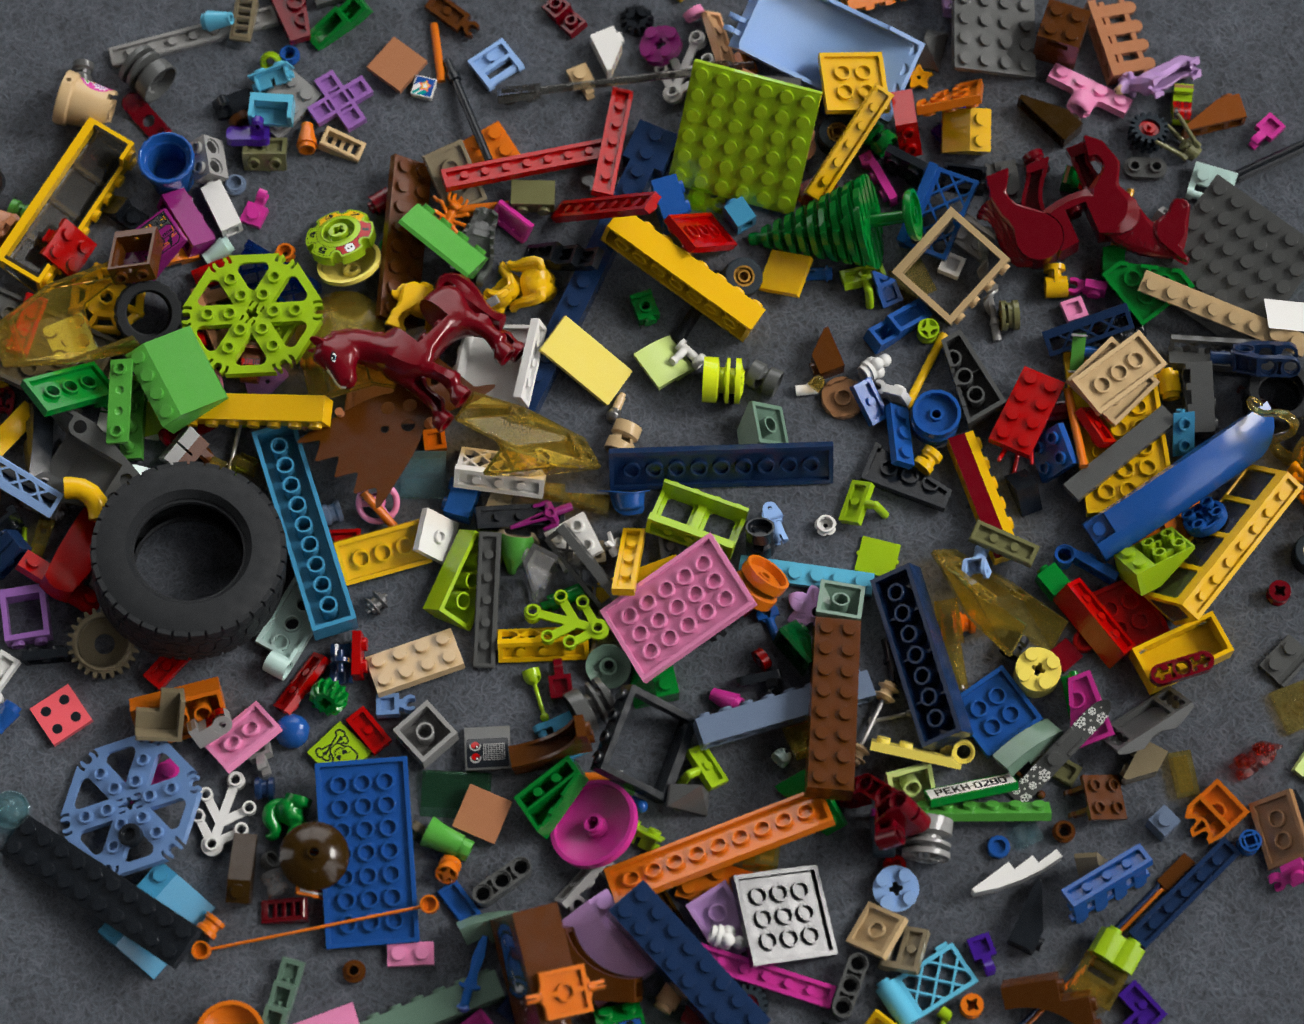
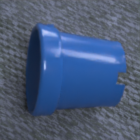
M161 132L152 135L142 144L138 151L137 163L142 176L152 184L159 195L185 188L186 192H188L194 183L195 154L192 145L185 137L174 132Z

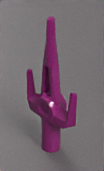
M549 500L533 504L534 508L544 506V511L511 525L510 529L548 520L551 524L543 528L544 531L559 526L558 516L573 511V506L569 502L554 508ZM539 516H543V518H539V519H536V520L531 521L532 519H535V518H537V517H539Z

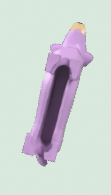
M1177 56L1139 76H1134L1131 71L1125 72L1118 79V85L1114 89V93L1118 95L1129 94L1132 98H1135L1137 92L1144 96L1153 95L1157 99L1164 95V91L1172 87L1178 80L1190 77V80H1195L1201 77V69L1196 68L1200 64V59L1198 56Z

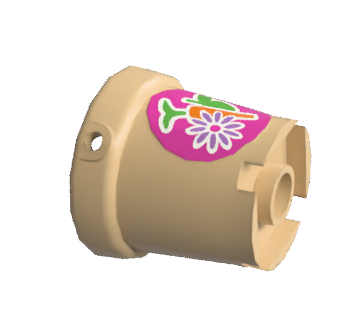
M68 70L57 93L52 121L55 125L66 126L69 124L83 127L89 117L103 125L106 122H111L117 100L112 99V95H118V92L82 78L77 72ZM100 128V130H101L102 132H104V133L107 132V131H105L104 129Z

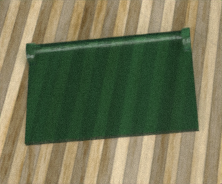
M423 770L420 816L456 818L470 784L491 792L492 773Z

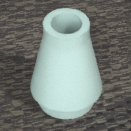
M224 236L223 238L219 237L201 255L209 264L232 255L231 253L235 249L229 239Z

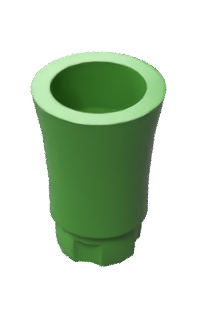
M434 816L422 837L420 846L434 849L446 855H453L465 862L475 842L465 838L466 835L457 832Z

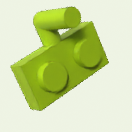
M883 264L880 269H873L867 265L865 267L860 266L839 271L840 280L845 291L863 287L867 309L875 307L872 288L874 284L870 271L874 270L887 276Z
M852 480L838 520L842 524L861 526L867 509L875 510L882 519L888 518L889 512L878 501L870 500L875 488L872 482Z
M697 745L688 749L686 753V758L693 768L687 770L676 784H688L692 778L698 776L709 792L725 785L729 779L710 749L701 751L700 746Z

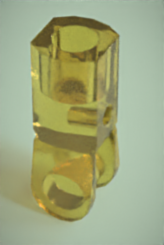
M42 516L38 520L31 543V551L41 558L44 556L55 526V520H44ZM42 528L47 529L46 534L40 533Z

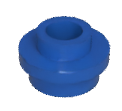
M286 45L279 51L281 61H288L292 66L300 60V52L295 46ZM292 54L293 57H292V58H286V55Z

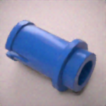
M825 265V267L810 268L806 281L826 280L828 282V280H833L832 267Z

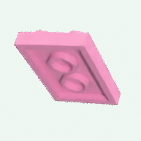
M255 701L232 720V728L229 732L206 745L205 748L230 774L283 730L265 709Z

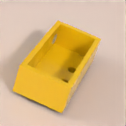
M1210 611L1202 615L1197 621L1185 623L1132 648L1129 658L1151 696L1169 686L1157 687L1150 682L1149 673L1153 666L1199 651L1210 652L1215 660L1214 665L1229 659L1234 652V648L1214 612ZM1200 657L1198 663L1192 664L1193 671H1195L1196 665L1203 664L1206 667L1209 661ZM1178 663L1175 666L1179 674H1186L1188 672V667L1183 663ZM1169 666V671L1166 673H1160L1158 670L1155 678L1159 677L1163 680L1166 674L1171 673V667Z

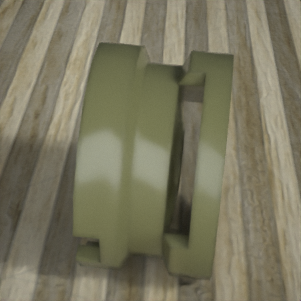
M1006 300L999 301L1001 331H1007L1009 328L1020 330L1018 300H1011V302H1006Z

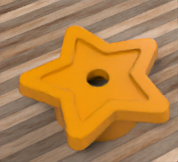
M918 64L909 78V88L922 87L928 89L927 80L933 76L932 72L924 71L921 65Z

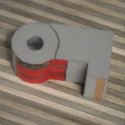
M225 708L215 709L209 717L198 723L195 719L187 722L188 733L200 749L220 738L232 728L231 714Z

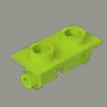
M638 820L637 830L631 843L634 844L636 838L639 837L641 839L638 847L646 851L661 847L658 842L661 843L666 839L661 836L662 832L653 827L647 829L640 825L641 821Z

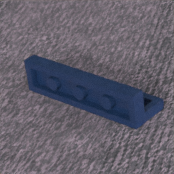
M1123 303L1043 331L1042 334L1050 357L1071 351L1072 345L1067 346L1068 342L1072 343L1070 339L1071 333L1086 332V346L1135 329L1128 304ZM1126 315L1129 325L1121 328L1113 325L1115 319ZM1102 323L1108 325L1104 334L1097 335L1091 332L1096 325ZM1090 334L1093 335V336H1095V337H1092V338L1088 339V337H1089ZM1059 338L1066 340L1061 349L1053 351L1050 341Z

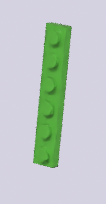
M968 800L931 808L927 801L917 802L926 813L951 818L953 822L1051 821L1052 818L1049 802L1035 800L1033 802H1021L1019 800H1012L1010 802H998L995 800L975 802Z

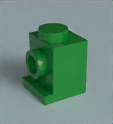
M651 288L630 295V304L639 326H651L660 319V313Z

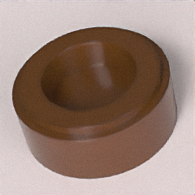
M246 110L237 112L229 119L228 123L230 126L245 125L249 122L248 112Z

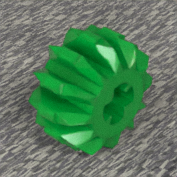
M331 677L326 680L321 678L311 688L309 701L313 704L312 708H318L319 714L325 712L327 716L331 714L336 716L347 705L349 693L345 691L346 686L339 685V680L334 682Z

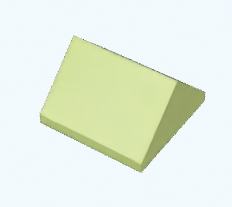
M925 762L885 773V783L899 791H905L916 803L926 801L923 790L935 788L931 763Z

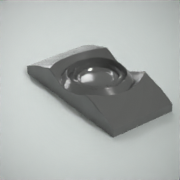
M1169 685L1113 721L1111 725L1115 735L1101 741L1118 755L1145 749L1150 740L1164 730L1176 729L1191 712L1194 704Z

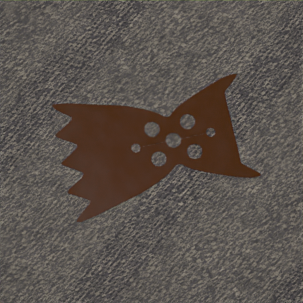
M426 329L422 330L419 333V335L415 339L416 341L423 333H427ZM440 358L435 362L442 367L452 369ZM461 376V383L471 390L470 396L463 405L490 392L496 385L476 387ZM426 377V382L431 390L445 399L446 410L452 411L456 409L450 402L448 390L441 383L433 385L431 378ZM395 384L394 392L371 398L345 411L343 417L339 418L336 416L331 419L330 427H322V430H312L300 438L297 443L320 441L315 461L338 457L334 477L358 473L354 494L376 488L375 506L379 508L411 460L421 439L425 420L428 417H432V413L411 391ZM407 399H413L417 402V407L413 411H406L403 408V403ZM391 402L394 404L395 409L391 414H384L381 411L382 404ZM405 419H412L415 422V427L411 431H405L401 427L402 422ZM382 426H388L389 431L387 433L381 432Z

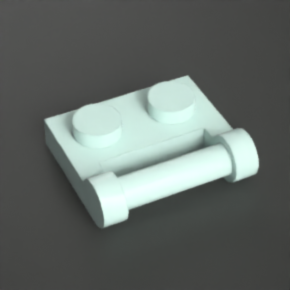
M1196 161L1185 199L1198 200L1203 193L1194 190L1195 186L1207 188L1217 174L1232 185H1235L1238 173Z

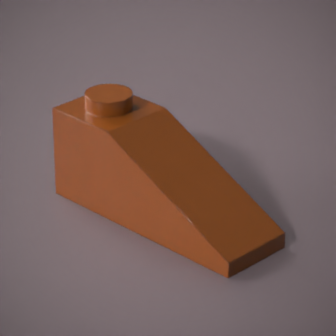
M1229 93L1221 96L1191 120L1187 125L1193 135L1199 136L1244 125L1247 115L1240 94L1232 95ZM1183 128L1181 136L1186 139L1189 136Z

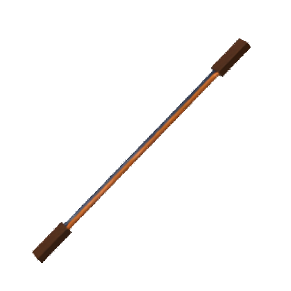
M1184 853L1156 881L1157 885L1124 917L1116 928L1120 929L1123 933L1164 891L1168 892L1195 865V862ZM1089 953L1064 978L1065 989L1098 957ZM1034 1008L1019 1024H1033L1046 1010Z

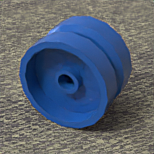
M929 390L922 393L916 399L912 408L910 420L914 436L922 443L931 446H940L947 443L948 438L954 437L959 428L961 407L957 399L946 391Z

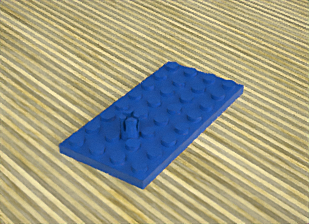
M400 756L314 763L318 822H323L336 828L345 838L349 848V864L345 874L336 884L323 890L325 924L418 906L408 757ZM418 909L325 928L326 949L420 942Z

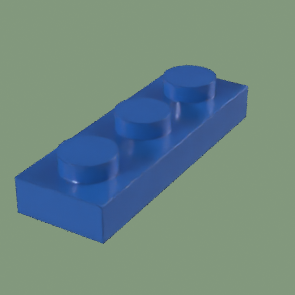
M889 403L885 406L891 464L910 469L915 464L908 408Z

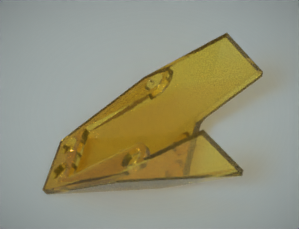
M474 391L455 417L457 422L493 439L499 445L500 449L484 470V475L533 477L598 470L601 467L586 438L528 408Z
M956 549L932 551L931 554L967 618L1008 657L1012 655L1023 635L1041 648L1050 651L1054 648L1068 623L1067 620L1021 587L992 571L987 579H983V574L981 573L973 574L970 577L961 570L963 560L970 558Z

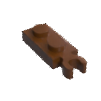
M429 0L424 5V9L457 34L460 30H463L464 35L468 39L473 38L469 29L473 28L478 32L480 30L477 22L469 21L471 15L451 0Z

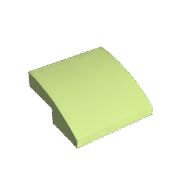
M670 335L634 353L635 360L658 390L663 389L675 380L679 381L695 370L686 356L679 360L675 366L669 362V358L678 351L675 349L677 344Z

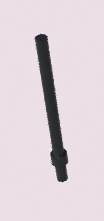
M446 58L443 64L447 71V79L454 87L484 161L493 160L460 82L461 76L458 70H455L452 60Z

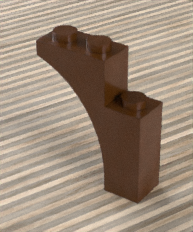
M583 714L575 715L566 726L550 735L508 746L514 774L518 775L552 768L567 755L572 756L592 752V743H595V735L593 729H591L590 721L586 722Z
M563 927L573 966L584 963L586 975L590 982L601 979L605 981V983L596 985H606L605 989L592 991V1001L631 1003L643 1001V977L625 976L602 967L583 949L576 936L574 927Z
M1058 971L1002 981L1000 989L1005 1010L1038 1008L1056 1013L1073 1024H1102L1101 1018L1097 1019L1096 1010H1098V1002L1096 996L1092 997L1091 989L1065 993L1064 979L1059 978Z

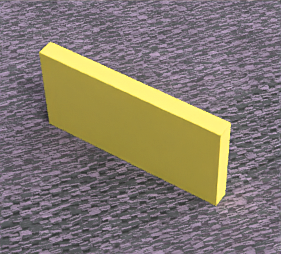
M563 316L538 350L605 406L609 405L633 372L567 316Z

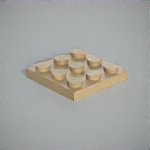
M1112 336L1066 380V383L1081 398L1082 396L1070 381L1120 344ZM1152 376L1100 416L1114 428L1160 381Z

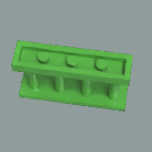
M133 359L110 360L106 444H120V452L129 462L144 461L147 396L137 377L133 376Z

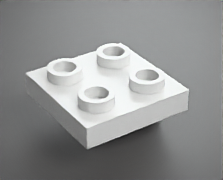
M583 511L563 522L567 523L593 557L604 552ZM559 526L546 531L544 533L545 537L547 538ZM560 534L551 540L557 548H566V541ZM560 551L565 557L566 551ZM569 552L568 562L571 565L579 566L581 561L575 552ZM554 553L562 571L567 573L569 570Z

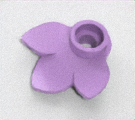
M811 585L807 593L797 591L788 595L789 603L794 610L787 618L789 623L797 620L799 624L803 623L805 626H808L810 623L814 624L815 617L817 616L813 615V611L817 608L818 587Z

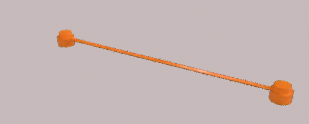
M425 895L421 898L420 905L215 947H210L205 941H197L193 944L191 953L198 960H206L210 957L212 950L416 909H421L424 913L431 915L438 911L439 901L433 895Z

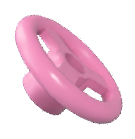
M393 487L390 491L393 497L391 512L389 513L385 508L386 499L381 504L392 518L397 515L400 508V497L397 490ZM362 492L357 493L355 505L359 516L364 521L373 525L385 524L381 518H373L366 514L363 507L370 506L365 500H362L363 498L360 496ZM377 492L371 494L375 499Z

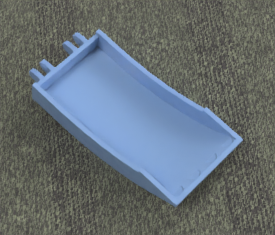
M749 0L742 16L730 12L728 15L732 20L739 22L736 29L729 24H724L723 26L724 30L733 34L728 45L729 47L786 76L801 78V83L818 91H822L817 58L819 53L882 52L887 88L889 92H895L905 89L925 46V43L837 0ZM892 100L890 101L891 109L889 113H882L880 119L890 122L893 116Z

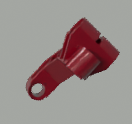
M869 773L854 777V792L851 801L840 800L841 808L842 806L845 808H858L870 804L875 805V842L880 850L886 851L904 845L906 841L905 836L921 833L927 830L931 824V817L905 791H899Z

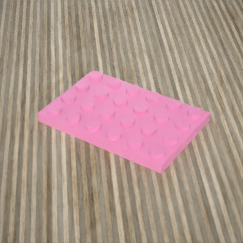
M708 533L640 581L636 586L635 596L621 595L599 611L644 683H647L756 607L757 603L713 534Z

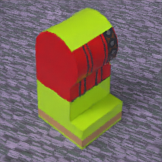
M1174 83L1171 97V125L1182 126L1176 116L1177 113L1181 114L1187 124L1191 121L1194 84Z

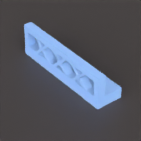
M0 456V463L5 465L3 467L0 465V488L50 518L64 494ZM9 468L14 470L17 480L4 475L2 470ZM32 481L35 484L36 492H32L22 486L21 482ZM50 492L57 498L52 504L42 498L41 494Z

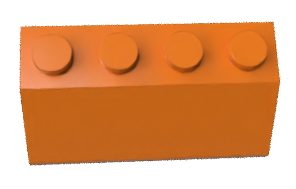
M218 676L173 687L184 688L185 692L182 740L192 738L188 733L187 722L195 719L198 723L209 717L215 709H226ZM161 691L129 699L130 713L134 725L136 707L159 708Z

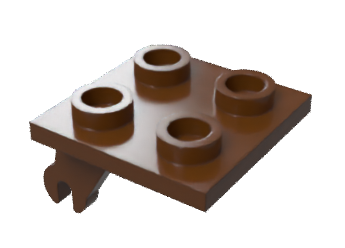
M1081 775L1080 786L1063 791L1064 797L1085 793L1087 803L1086 808L1068 813V819L1087 815L1089 821L1127 819L1119 775Z

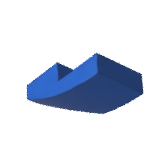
M874 270L870 271L882 308L903 300L895 279Z

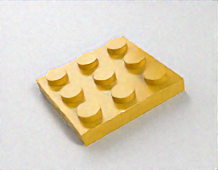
M882 52L818 54L825 114H855L875 83L888 90ZM890 103L888 104L883 113H889L891 109Z

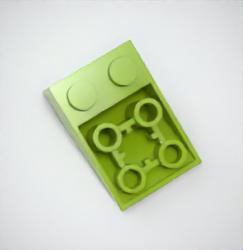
M1171 526L1130 547L1124 548L1121 552L1114 555L1119 577L1140 596H1143L1161 587L1196 548L1195 545Z

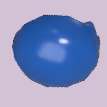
M297 714L285 715L277 722L283 730L276 736L280 745L288 749L299 748L308 740L310 726L304 717Z

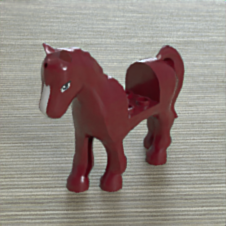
M458 273L442 274L436 282L435 289L421 300L419 304L421 313L432 326V330L428 334L423 333L417 341L408 333L396 327L389 329L385 333L346 328L340 331H332L324 338L310 337V341L316 347L308 349V352L313 353V361L330 375L338 388L349 390L355 386L357 382V364L381 372L388 380L407 388L429 408L432 413V425L439 433L443 432L450 425L454 416L446 410L445 399L428 386L426 377L438 381L448 390L450 402L456 408L463 405L471 394V390L461 383L460 373L435 363L439 356L459 339L479 337L485 339L494 352L495 361L503 366L509 360L513 363L517 362L522 357L525 346L511 332L503 330L506 323V314L492 309L476 285L469 278Z

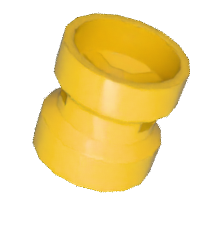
M928 444L922 449V454L914 458L915 467L926 476L930 475L934 470L933 467L943 460L941 453Z

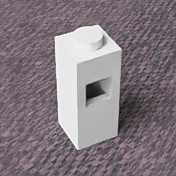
M221 180L210 181L204 187H201L203 198L222 236L228 238L244 231L239 216Z

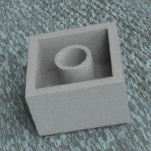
M428 700L393 729L394 737L424 769L459 740L457 731Z

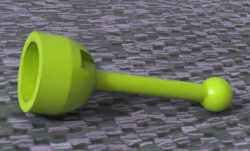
M539 667L526 669L521 672L523 679L528 685H533L541 712L540 719L546 722L549 719V715L545 712L537 686L541 679Z

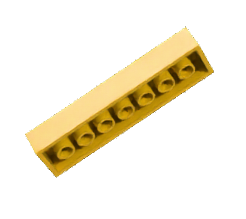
M637 216L612 218L606 226L601 241L741 342L745 341L766 309L763 308V305L758 300L750 299L740 287L732 286L722 274L714 273L705 262L696 260L691 256V253L674 244L669 236L656 231L651 223L642 221Z

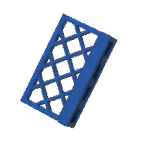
M929 162L916 192L921 206L922 218L932 213L937 222L938 220L934 212L944 207L948 210L949 205L961 201L963 205L962 211L959 214L965 218L979 181L938 167L936 163ZM941 174L949 176L952 184L940 188L938 181ZM965 182L971 184L970 192L961 195L957 186ZM955 187L959 197L946 201L943 192ZM941 194L944 203L932 208L930 204L931 197ZM953 220L955 226L953 231L945 235L942 232V236L938 237L924 254L946 261L961 225ZM903 223L896 239L897 244L905 249H913L916 244L912 243L913 241L909 238ZM935 223L926 227L923 226L924 235L926 234V231L930 230ZM944 240L946 244L944 253L935 252L932 245Z

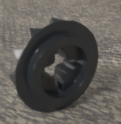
M634 4L632 7H626L625 11L621 13L620 25L626 34L640 37L645 35L644 33L647 28L653 27L654 17L651 10L645 8L644 5L636 6ZM635 14L641 19L638 27L635 21H633Z

